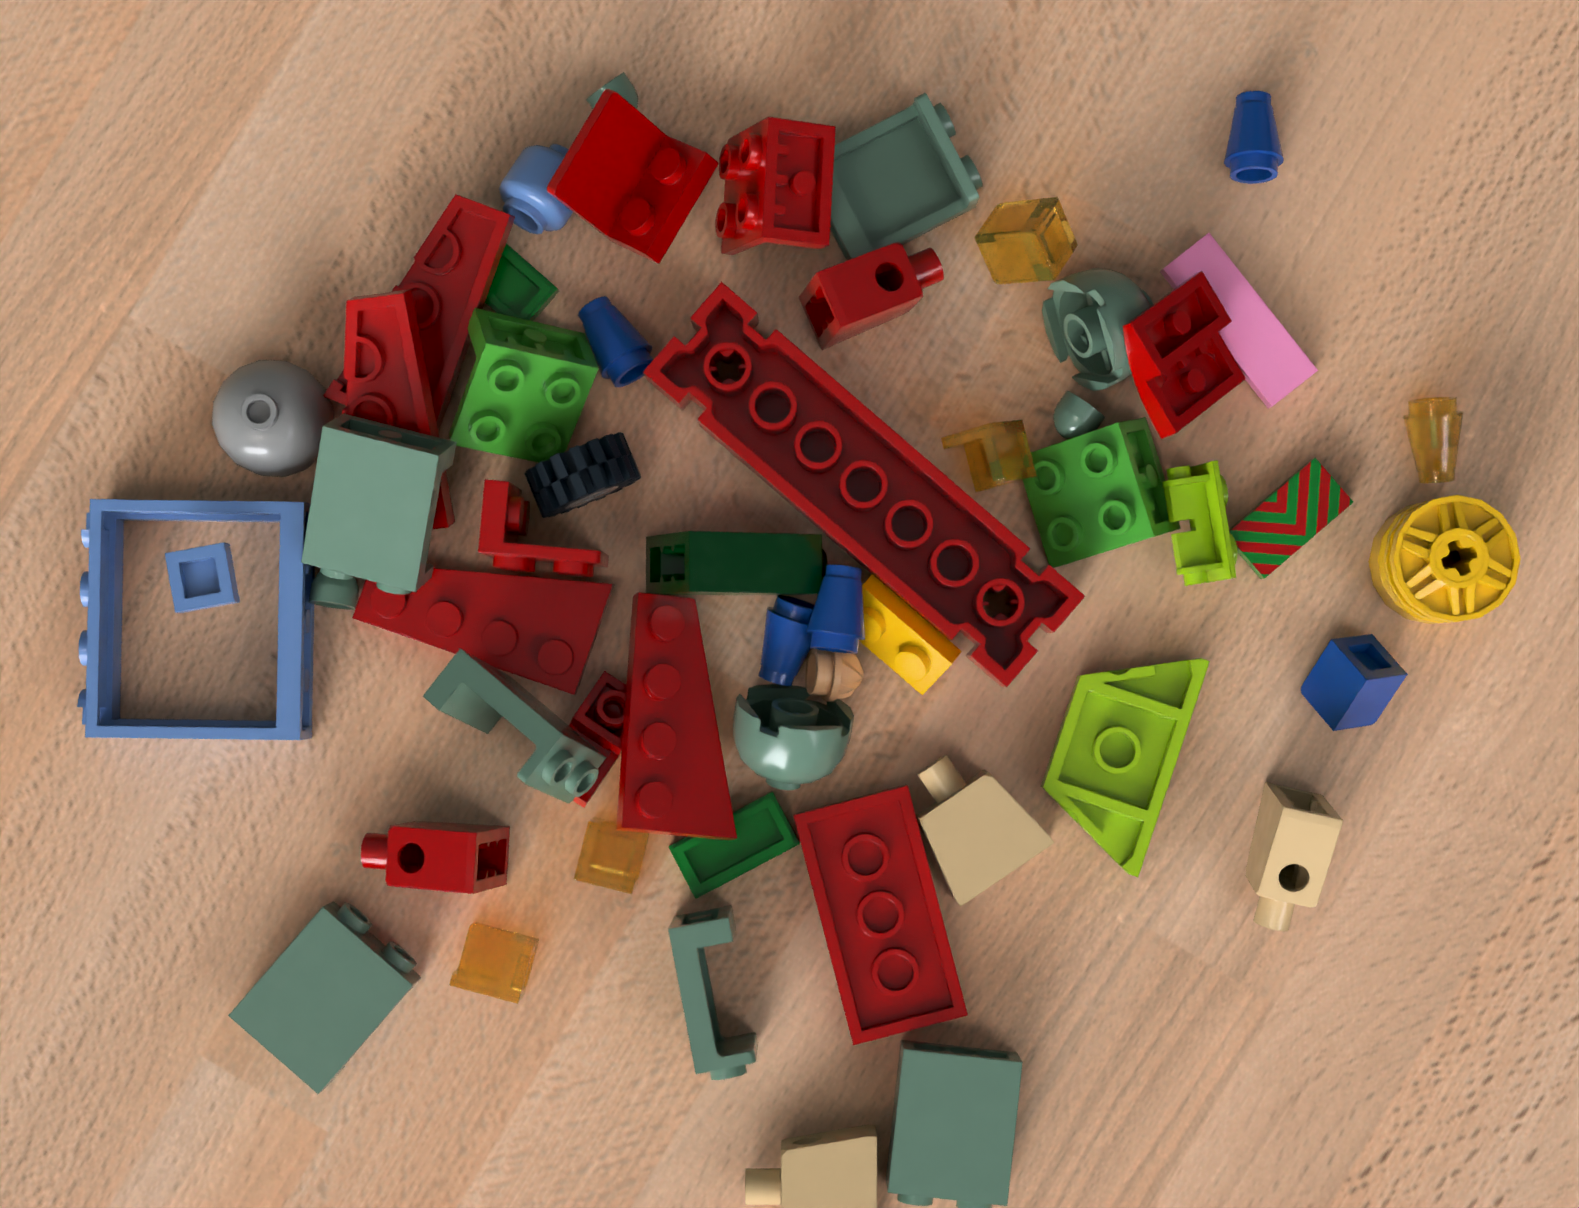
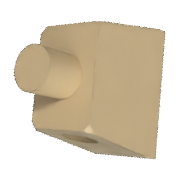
M946 754L917 774L936 801L920 812L917 818L948 887L960 907L1054 844L1049 834L988 771L983 770L965 782Z
M1265 782L1245 874L1255 893L1260 895L1253 919L1256 924L1272 930L1288 931L1295 904L1310 908L1316 907L1343 823L1342 818L1323 795Z
M861 1125L781 1140V1168L745 1169V1205H781V1208H877V1133L875 1125Z

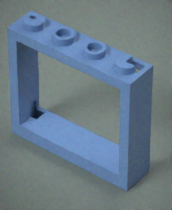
M90 499V513L86 514V529H81L82 543L85 548H89L88 571L83 572L80 580L81 603L84 607H88L87 630L81 632L79 639V659L83 666H87L86 689L81 690L77 707H83L82 725H85V737L305 740L312 738L314 604L308 601L311 583L315 578V566L301 563L310 503L286 501ZM124 521L280 523L276 720L120 718Z

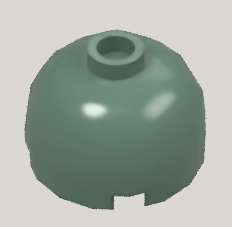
M1093 268L1052 282L1048 289L1053 290V297L1043 301L1042 313L1046 334L1059 362L1066 361L1069 355L1074 366L1081 372L1072 376V378L1079 385L1092 391L1106 389L1129 377L1132 372L1125 348L1123 326L1153 305L1148 294L1124 274L1106 268Z
M778 684L753 686L748 689L746 700L741 694L736 697L733 737L740 758L757 775L766 778L768 785L776 789L796 790L800 788L801 784L817 781L831 774L846 753L854 721L851 707L840 699H836L834 702H827L826 705L817 701L805 700L810 694H808L805 687L783 686Z

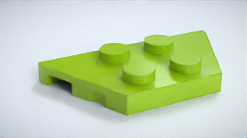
M1196 658L1077 676L1041 787L1129 875L1139 877L1210 662L1208 660Z

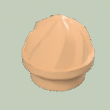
M811 648L805 672L808 694L821 695L823 701L834 702L836 699L851 696L854 690L860 686L864 673L859 659L855 654L829 652Z

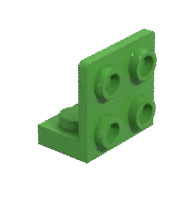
M474 308L467 329L476 354V360L448 434L450 441L457 442L456 446L538 463L549 460L551 456L558 453L566 452L599 369L585 333Z
M1146 417L1117 422L1022 455L1017 459L1018 468L1049 565L1053 568L1181 529L1179 521L1169 523L1162 484L1166 480Z

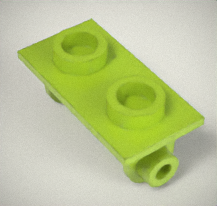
M1218 460L1192 467L1188 465L1166 469L1168 480L1163 481L1162 484L1169 523L1189 520L1191 531L1171 534L1177 575H1183L1185 586L1237 578L1235 571L1238 556L1237 545L1234 537L1229 533L1225 508L1228 502V488L1225 479L1220 475Z

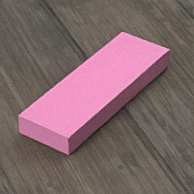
M1210 233L1206 234L1160 271L1173 289L1194 274L1203 271L1232 320L1231 323L1219 331V334L1243 372L1245 380L1268 409L1318 371Z

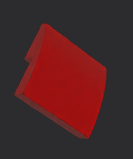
M1203 271L1191 276L1123 326L1125 348L1135 385L1150 420L1161 439L1179 432L1246 379L1219 334V331L1231 323L1232 320Z

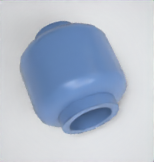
M552 144L549 148L540 145L526 147L500 184V195L505 203L502 207L503 211L515 216L513 223L527 232L542 234L544 230H560L573 213V211L547 192V185L568 152V149L561 145Z

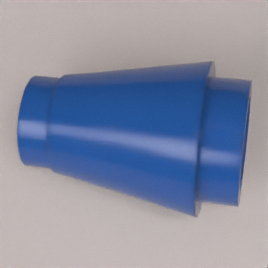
M1263 91L1243 92L1236 96V107L1234 108L1224 164L1230 168V178L1236 182L1256 184L1271 181L1278 176V166L1284 161L1273 106L1271 105V95Z
M599 297L586 304L579 311L578 316L583 323V328L602 377L604 379H611L615 387L629 385L643 377V371L653 361L650 355L652 345L612 305L608 297Z
M826 565V573L823 577L806 630L807 633L812 634L810 648L837 653H858L859 640H865L861 581L862 569L845 565Z
M777 595L774 607H767L759 677L778 685L792 686L795 676L798 674L811 649L812 634L807 633L806 630L814 604L790 596Z

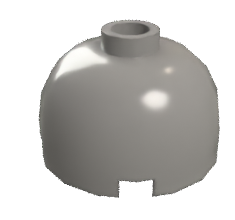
M258 360L239 367L222 382L213 401L212 426L220 447L236 465L261 476L287 477L306 470L315 462L314 459L318 456L322 427L334 419V409L330 399L323 396L326 389L309 371L288 361Z

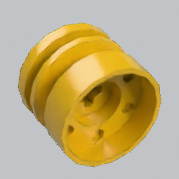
M1453 495L1408 505L1387 518L1373 538L1369 567L1373 586L1386 606L1405 619L1435 624L1481 618L1500 606L1516 584L1521 558L1516 534L1502 513L1483 500ZM1457 550L1461 560L1455 562L1453 568L1445 569L1441 558L1449 555V551Z

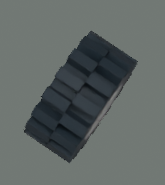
M621 432L614 435H605L600 439L590 440L584 445L569 448L564 453H558L551 456L549 460L539 462L535 467L529 468L524 473L542 518L553 517L560 513L569 512L574 508L583 507L592 501L606 497L608 494L616 493L622 490L623 487L630 486L641 478L625 436Z

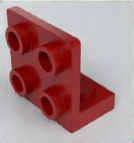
M605 89L547 185V192L611 242L660 264L719 163L707 152L667 136L619 93Z
M767 117L728 139L719 157V176L725 180L724 202L720 204L717 210L715 221L716 235L722 238V254L736 255L764 242L822 249L829 246L836 126Z
M484 480L478 552L493 558L492 567H498L502 570L535 572L536 561L553 563V572L560 575L593 577L594 567L608 568L609 556L602 551L518 544V535L527 536L530 501L524 500V497H521L522 490L509 481Z

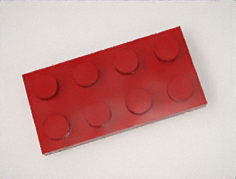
M908 785L886 789L793 814L853 1045L968 1016Z

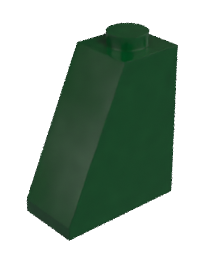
M685 531L646 537V593L818 594L826 573V565H828L826 552L822 548V534Z

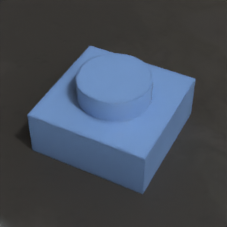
M223 542L165 553L175 613L191 612L240 602L229 543Z

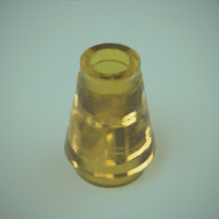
M1430 397L1409 400V414L1404 415L1403 419L1416 470L1418 471L1419 483L1454 481L1463 411H1457V397Z

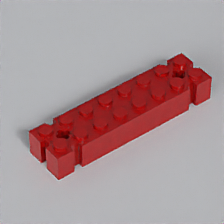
M721 282L690 317L692 326L697 333L686 346L674 336L643 371L647 381L682 411L691 401H694L704 410L697 419L701 428L948 640H952L958 632H961L974 644L973 648L966 654V657L999 686L1008 687L1038 652L1027 640L1039 627L1046 633H1054L1085 598V595L1050 565L1042 567L1037 574L1021 560L1031 548L777 329L767 339H764L754 330L759 323L758 313ZM735 359H738L743 363L738 366L742 377L737 382L728 378L723 383H720L715 379L719 377L718 369L714 367L718 361L722 360L724 363L730 364ZM1003 589L1006 590L1011 600L1005 602V604L1012 605L1009 615L1005 616L999 613L992 617L988 616L983 606L989 605V602L983 601L985 592L988 590L994 594Z

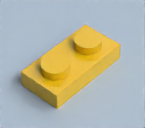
M872 574L862 585L865 640L859 641L923 695L953 664L962 651Z

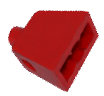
M895 242L816 272L798 298L821 350H824L906 314L922 299L923 288L943 281L944 272L941 262L932 248H927L907 256L903 245L900 242Z
M413 821L390 825L388 834H365L361 845V863L364 868L386 870L385 881L387 886L475 894L507 885L510 826Z

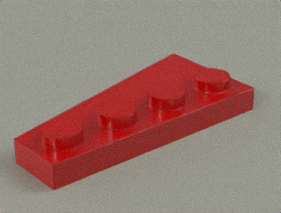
M457 194L454 195L414 256L415 262L399 286L395 285L391 291L409 289L412 291L438 432L471 342L467 329L474 308L483 309L515 219L513 215ZM343 370L338 379H333L323 396L346 405L347 379L344 378Z
M411 289L356 296L347 300L344 378L347 379L346 407L342 409V414L439 438ZM446 471L442 473L432 529L448 528L455 522Z
M433 568L432 578L416 592L409 594L384 592L377 588V582L365 580L352 618L454 654L461 648L497 669L576 695L614 584Z
M638 592L632 599L616 830L731 841L737 839L696 600Z

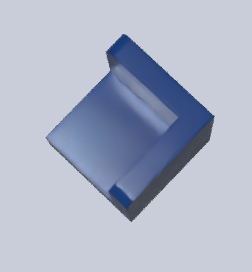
M1373 634L1336 638L1330 640L1300 690L1302 695L1333 731L1374 724L1408 674Z

